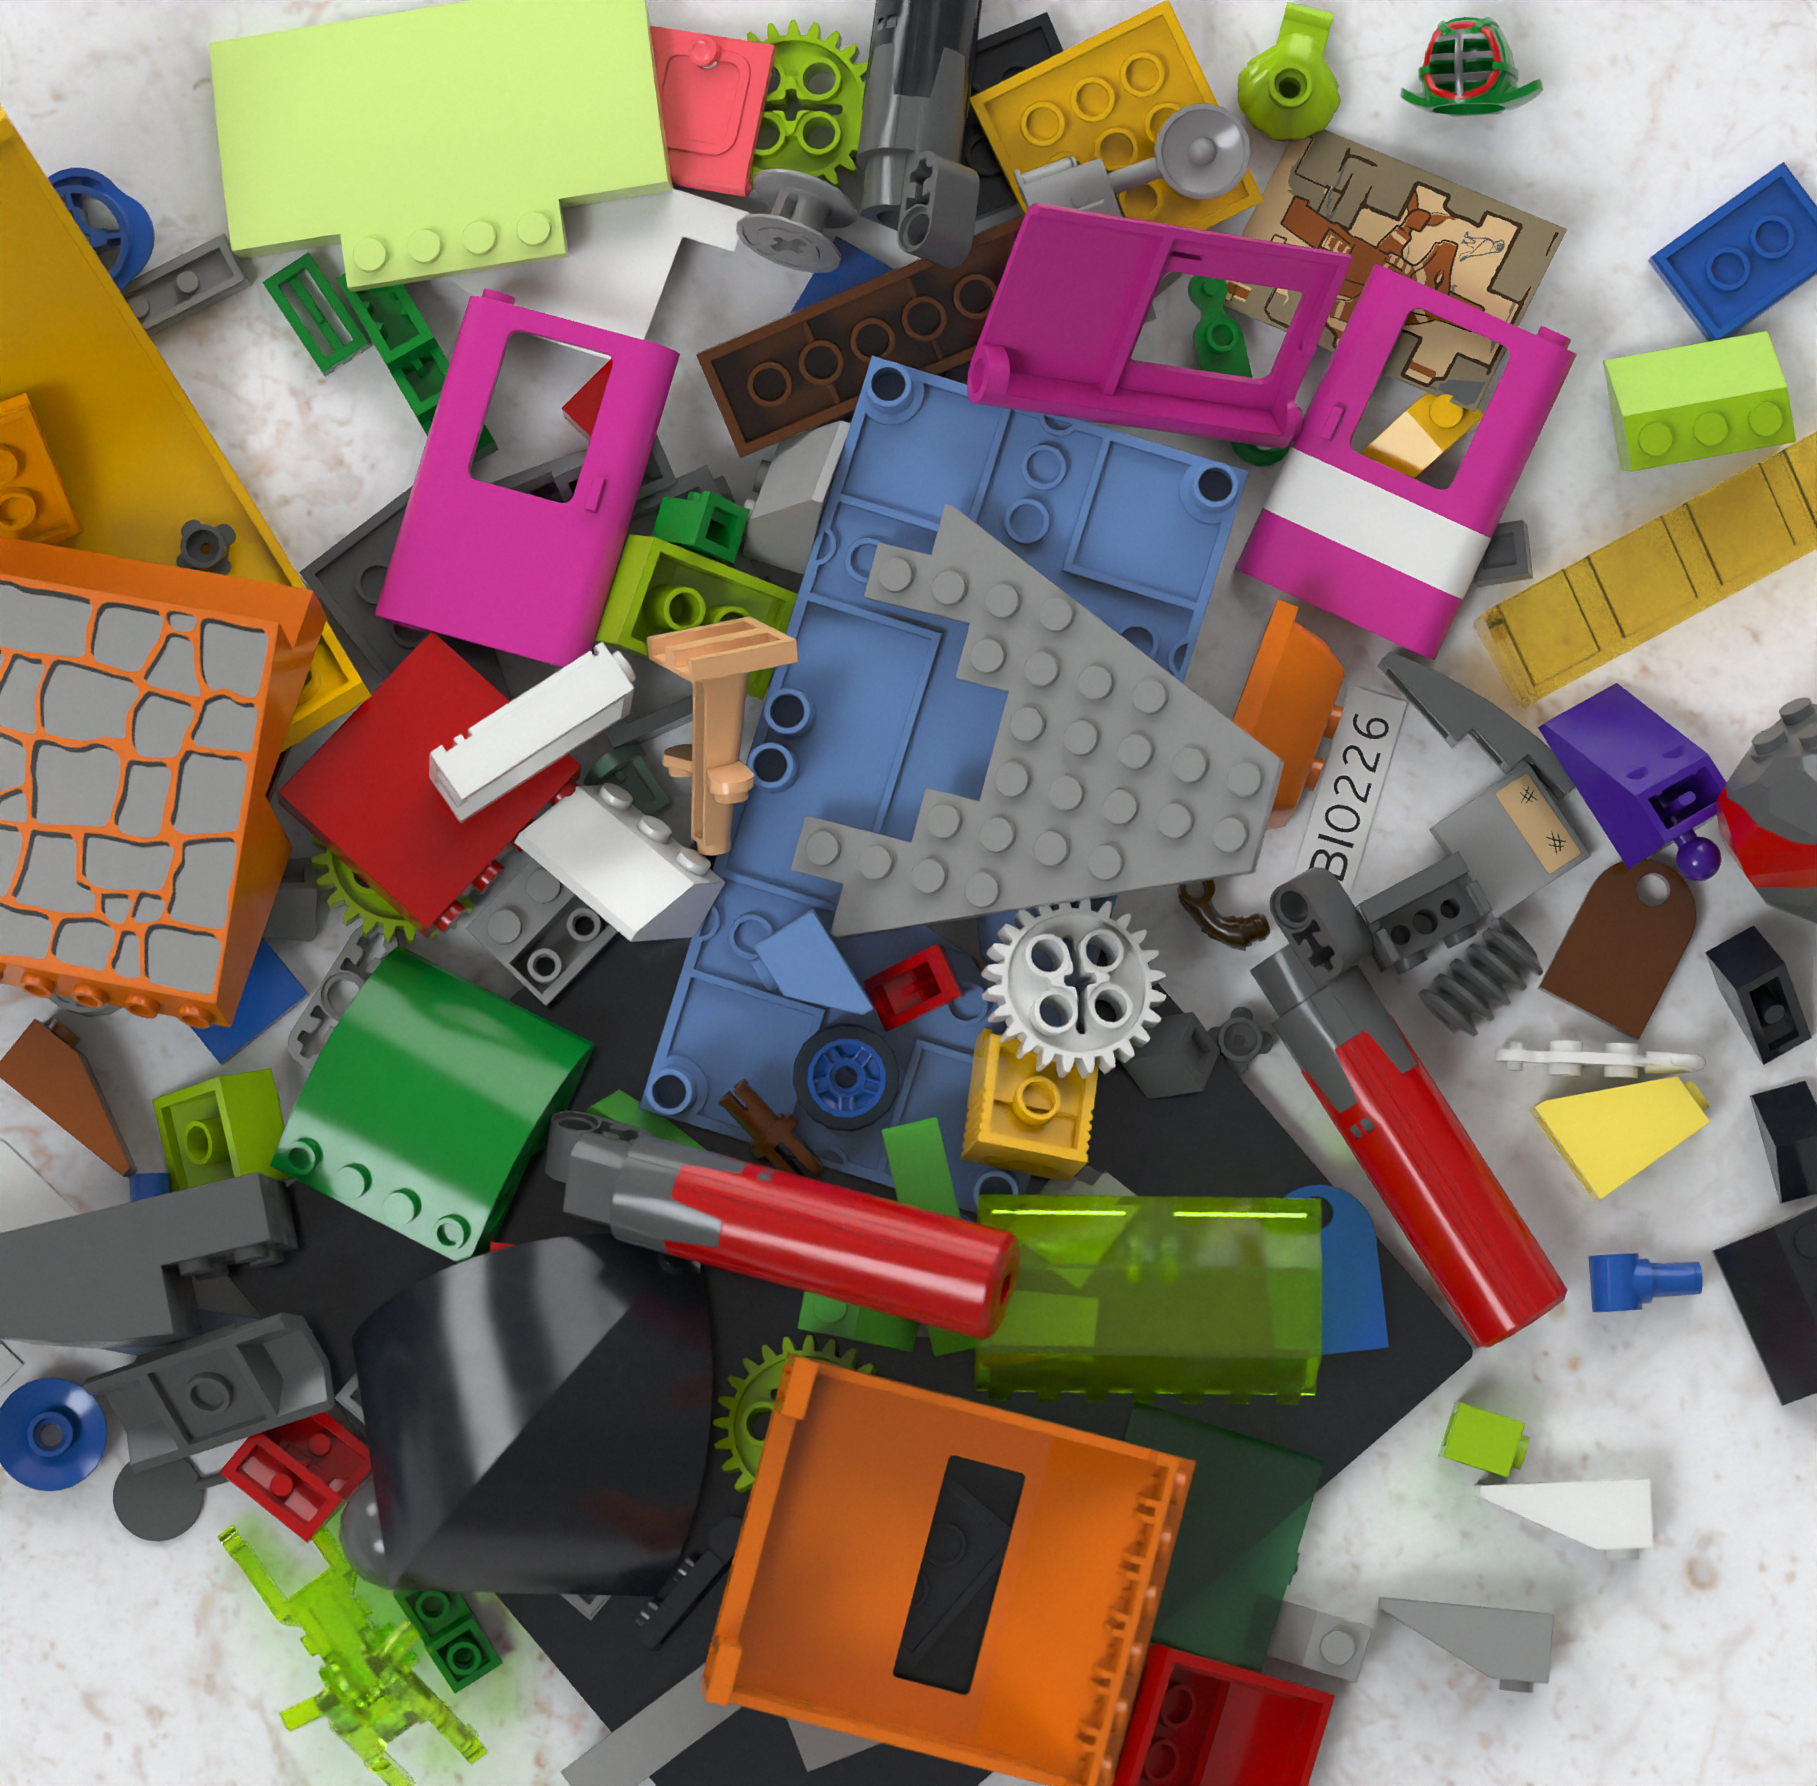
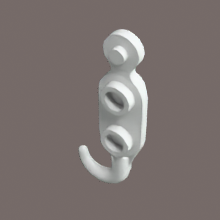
M1560 1040L1549 1041V1051L1523 1050V1042H1507V1049L1495 1050V1061L1506 1063V1070L1523 1071V1063L1548 1065V1075L1578 1077L1582 1076V1067H1603L1604 1078L1638 1079V1068H1644V1072L1649 1074H1685L1701 1071L1706 1066L1705 1058L1699 1054L1646 1051L1645 1055H1638L1639 1045L1629 1043H1605V1053L1582 1052L1583 1042Z

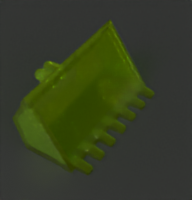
M978 1194L977 1223L1012 1232L1018 1242L1020 1261L1014 1293L1010 1297L1003 1323L998 1331L988 1339L981 1340L976 1338L975 1391H989V1401H1011L1012 1391L1036 1392V1400L1038 1402H1058L1060 1392H1084V1401L1091 1403L1107 1402L1108 1393H1132V1402L1154 1403L1156 1393H1179L1180 1403L1201 1404L1203 1403L1204 1394H1228L1229 1404H1250L1253 1394L1276 1395V1404L1278 1405L1299 1404L1301 1395H1315L1317 1374L1321 1361V1199Z

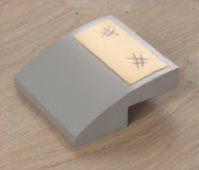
M1529 764L1500 781L1429 829L1447 857L1458 851L1460 852L1469 869L1468 874L1472 882L1477 879L1493 909L1487 914L1491 922L1591 856Z

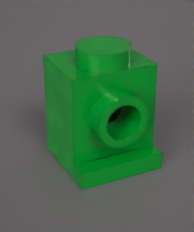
M703 491L702 494L689 492L687 500L663 497L651 537H656L711 560L734 563L750 509L710 491Z

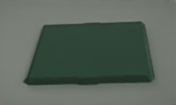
M1135 1401L1123 1439L1124 1442L1196 1461L1149 1643H1156L1261 1673L1287 1585L1290 1586L1293 1575L1298 1570L1297 1561L1300 1553L1297 1551L1325 1460Z

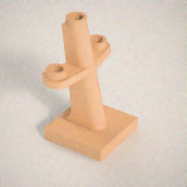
M750 616L647 637L648 658L692 683V744H682L667 748L663 753L662 764L668 767L669 775L672 777L692 776L691 839L697 842V851L702 855H719L731 850L730 836L734 803L747 800L748 790L753 788L755 774L739 759L749 672L799 662L796 639Z

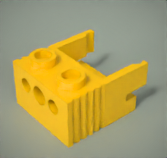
M984 1028L975 1040L967 1102L969 1111L966 1113L967 1122L964 1126L966 1131L963 1134L965 1141L962 1143L964 1151L961 1153L960 1160L1070 1182L1088 1161V1155L1086 1154L1089 1150L1087 1142L1090 1140L1088 1132L1092 1128L1089 1122L1093 1119L1091 1111L1094 1109L1098 1065L1095 1062L1093 1073L1084 1079L1081 1078L1076 1064H1073L1070 1072L1064 1078L1058 1077L1056 1061H1051L1044 1069L1037 1071L1036 1060L1038 1054L1031 1050L1025 1057L1019 1060L1016 1058L1017 1050L1021 1044L1018 1039L1014 1038L1002 1043L999 1040L1001 1035L991 1034L992 1029Z

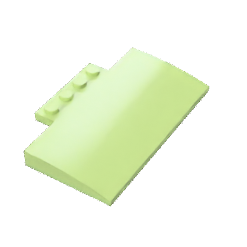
M470 0L209 43L218 144L231 251L240 260L342 244L347 288L351 292L569 258L562 208L673 191L647 0Z

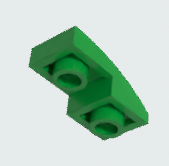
M393 1590V1597L424 1642V1648L455 1694L503 1664L498 1652L461 1592Z

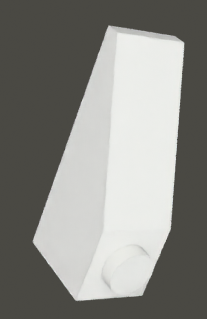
M1650 1479L1474 1485L1475 1497L1590 1549L1605 1550V1560L1639 1559V1548H1654Z

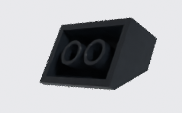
M1813 1206L1712 1251L1781 1406L1817 1393V1206Z

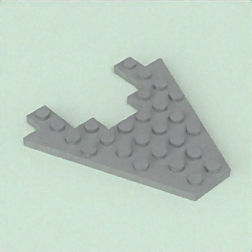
M947 504L944 506L931 555L878 542L864 597L872 601L969 624L955 678L960 681L1008 692L980 801L926 788L911 842L805 815L791 870L843 884L830 932L831 936L842 939L1255 873L1284 765L1282 759L954 506Z

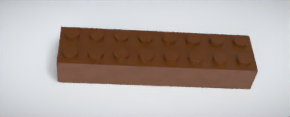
M1115 195L1122 217H1125L1122 207L1117 198V195ZM1026 213L975 234L967 258L960 266L954 269H945L918 258L696 354L739 457L743 458L855 410L872 356L934 375L972 360Z

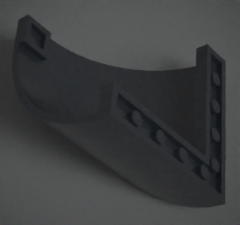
M612 1233L583 1234L534 1241L480 1255L428 1276L392 1297L360 1325L351 1339L390 1590L656 1597L671 1574L686 1541L701 1489L708 1448L712 1405V1350L709 1313L700 1263L617 1241Z

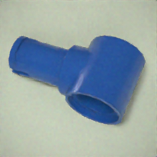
M1638 1253L1588 1256L1592 1312L1642 1310V1304L1651 1303L1654 1297L1697 1295L1702 1292V1270L1699 1262L1650 1263L1647 1258L1639 1259Z

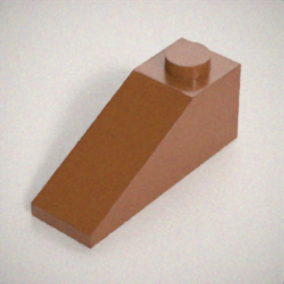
M34 1019L0 1060V1078L120 1175L129 1178V1175L135 1174L138 1169L88 1058L75 1048L81 1039L57 1019H54L49 1026L40 1020Z

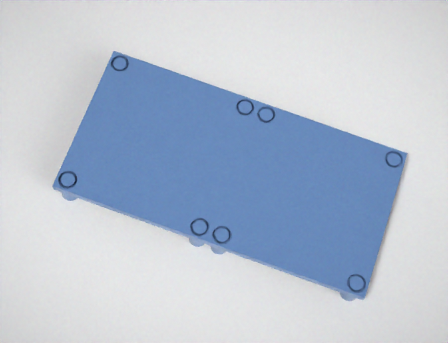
M875 356L871 357L786 635L797 640L799 662L775 667L745 764L755 774L753 788L748 790L747 800L734 803L730 836L731 850L717 855L713 867V872L725 881V884L696 934L691 938L639 1109L749 1143L752 1137L724 1107L718 1104V1101L730 1090L746 1106L733 1092L735 1089L734 1085L745 1078L749 1082V1086L776 1115L791 1113L798 1121L797 1125L793 1128L794 1131L814 1151L823 1166L893 1188L895 1186L882 1129L937 1117L958 1208L1016 1225L1031 1174L960 1160L961 1153L964 1151L962 1143L965 1141L963 1138V1134L966 1131L964 1126L967 1122L966 1113L969 1111L967 1102L976 1037L984 1028L992 1029L991 1034L1002 1035L1008 1028L1005 1021H988V1017L999 1008L998 1002L982 1000V994L989 986L969 954L925 926L845 939L831 936L869 998L870 996L863 983L864 980L937 944L944 946L966 997L888 1032H885L874 1005L872 1010L862 1015L786 997L778 986L768 991L751 964L752 960L759 956L754 948L757 943L812 909H815L829 934L831 932L843 884L791 870L805 815L911 842L926 788L980 801L1008 692L960 681L955 678L969 624L872 601L864 597L877 545L879 542L931 555L945 504L954 506L1184 683L1249 471L1080 419L972 404L968 397L966 384ZM1118 895L1090 899L1091 911L1096 912L1106 901L1111 902V918ZM1078 901L1070 902L1071 907L1074 908ZM1033 908L1026 909L1033 916ZM1018 911L978 917L980 950L989 965L999 963L986 954L988 949L994 943L1004 944L997 933L1005 924L1016 927L1013 917ZM1063 938V942L1067 945L1070 954L1072 951L1071 940ZM1086 945L1087 957L1096 965L1101 948L1096 945ZM1041 950L1031 951L1033 964L1038 969L1044 972L1053 971V962L1047 953ZM1070 976L1064 981L1066 986L1075 987L1077 996L1083 991L1082 985L1076 986L1072 984ZM1040 1005L1039 1013L1042 1020L1051 1027H1061L1062 1019L1060 1013L1050 1005ZM1077 1018V1020H1076V1022H1075L1076 1028H1077L1078 1021H1079L1078 1018ZM838 1023L861 1025L879 1034L894 1051L900 1069L899 1092L890 1110L875 1124L856 1131L832 1130L813 1121L800 1106L793 1086L794 1061L803 1043L818 1030ZM849 1066L841 1067L835 1074L836 1083L840 1087H853L857 1082L856 1071ZM782 1141L778 1144L787 1155L796 1157Z

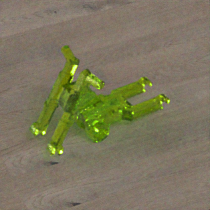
M234 1524L217 1535L227 1553L239 1564L276 1620L285 1626L302 1628L306 1634L300 1638L301 1643L312 1657L319 1653L324 1661V1664L318 1670V1674L326 1687L318 1694L279 1712L289 1732L326 1716L329 1719L330 1729L364 1762L367 1769L376 1774L387 1786H415L414 1784H416L413 1777L387 1752L386 1745L417 1722L422 1725L429 1720L437 1731L471 1765L489 1753L486 1746L478 1739L479 1735L469 1723L465 1725L452 1712L451 1707L444 1700L440 1699L412 1670L421 1662L412 1647L422 1636L419 1630L407 1619L399 1627L391 1620L380 1627L379 1624L375 1625L370 1619L369 1615L373 1613L372 1609L361 1595L357 1597L354 1595L358 1574L346 1561L341 1546L327 1526L312 1541L330 1568L288 1599L248 1541L243 1540Z

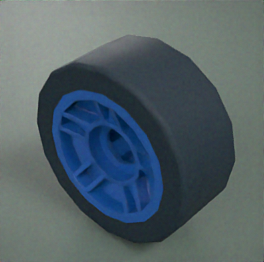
M838 1023L818 1030L803 1043L794 1061L793 1086L800 1106L813 1121L832 1130L856 1131L875 1124L890 1110L899 1092L900 1069L894 1051L879 1034L861 1025ZM844 1066L853 1068L857 1074L856 1084L853 1087H840L835 1080V1074L838 1069Z

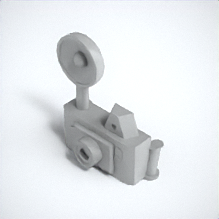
M1202 103L1185 106L1169 116L1158 132L1154 148L1155 157L1110 173L1106 172L1101 158L1078 165L1073 156L1022 174L1019 169L1013 172L1027 210L1032 204L1038 203L1122 217L1115 195L1161 178L1164 179L1169 187L1182 196L1197 200L1222 196L1235 188L1245 175L1251 150L1249 136L1236 116L1224 107ZM1170 272L1164 275L1155 297L1179 279L1182 274ZM1152 304L1144 323L1157 319Z

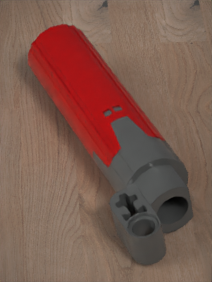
M1319 867L1308 869L1278 886L1272 892L1269 901L1272 916L1290 944L1256 965L1250 972L1279 1016L1277 1020L1271 1023L1453 1311L1477 1348L1491 1347L1509 1338L1551 1311L1565 1300L1568 1289L1392 1015L1388 1013L1359 968L1358 964L1365 961L1371 955L1373 949V936L1369 927L1332 872Z
M561 1111L553 1114L550 1118L544 1172L550 1178L566 1183L563 1212L569 1216L610 1226L612 1235L617 1241L981 1340H986L995 1334L1004 1321L1010 1297L1014 1293L1020 1261L1018 1242L1012 1232L656 1138L646 1129L584 1112Z

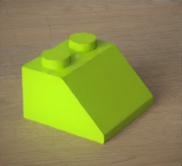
M271 1068L219 1076L152 1100L173 1192L257 1172L283 1182L293 1179L270 1166L285 1130L280 1108V1097L275 1086Z

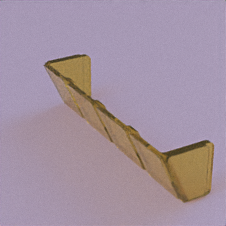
M1817 431L1481 614L1475 620L1473 626L1517 705H1522L1524 709L1534 705L1538 700L1816 550Z

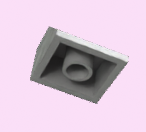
M838 421L787 438L779 442L772 462L762 459L753 486V492L759 493L757 501L747 499L744 505L745 508L750 509L744 528V533L747 534L742 556L804 575L851 423Z

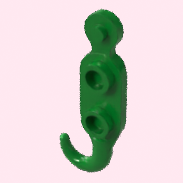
M1194 275L1188 284V296L1201 312L1200 322L1196 325L1193 332V345L1199 370L1253 378L1241 327L1223 309V303L1227 295L1226 281ZM1292 440L1285 449L1271 448L1264 450L1251 444L1230 442L1234 452L1244 462L1254 466H1271L1284 458L1290 449Z

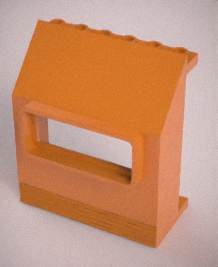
M788 1352L700 1682L704 1701L728 1707V1704L732 1703L1047 1786H1112L1196 1461ZM953 1455L1020 1472L1024 1475L1019 1502L972 1682L967 1694H959L893 1675L895 1661L948 1459Z

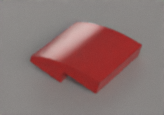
M322 1412L249 1436L220 1470V1474L308 1544L347 1503L354 1491L372 1474L368 1446L328 1414Z

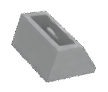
M533 858L465 928L546 1007L619 932Z

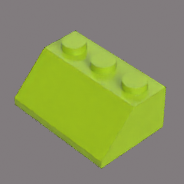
M1768 331L1603 360L1620 470L1632 472L1796 442L1787 384Z

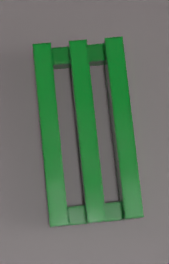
M309 252L262 282L325 377L332 373L333 369L341 363L343 365L352 360V356L360 351L363 353L371 347ZM303 271H308L353 340L345 346L297 276ZM286 282H289L334 350V353L328 357L324 356L279 287Z

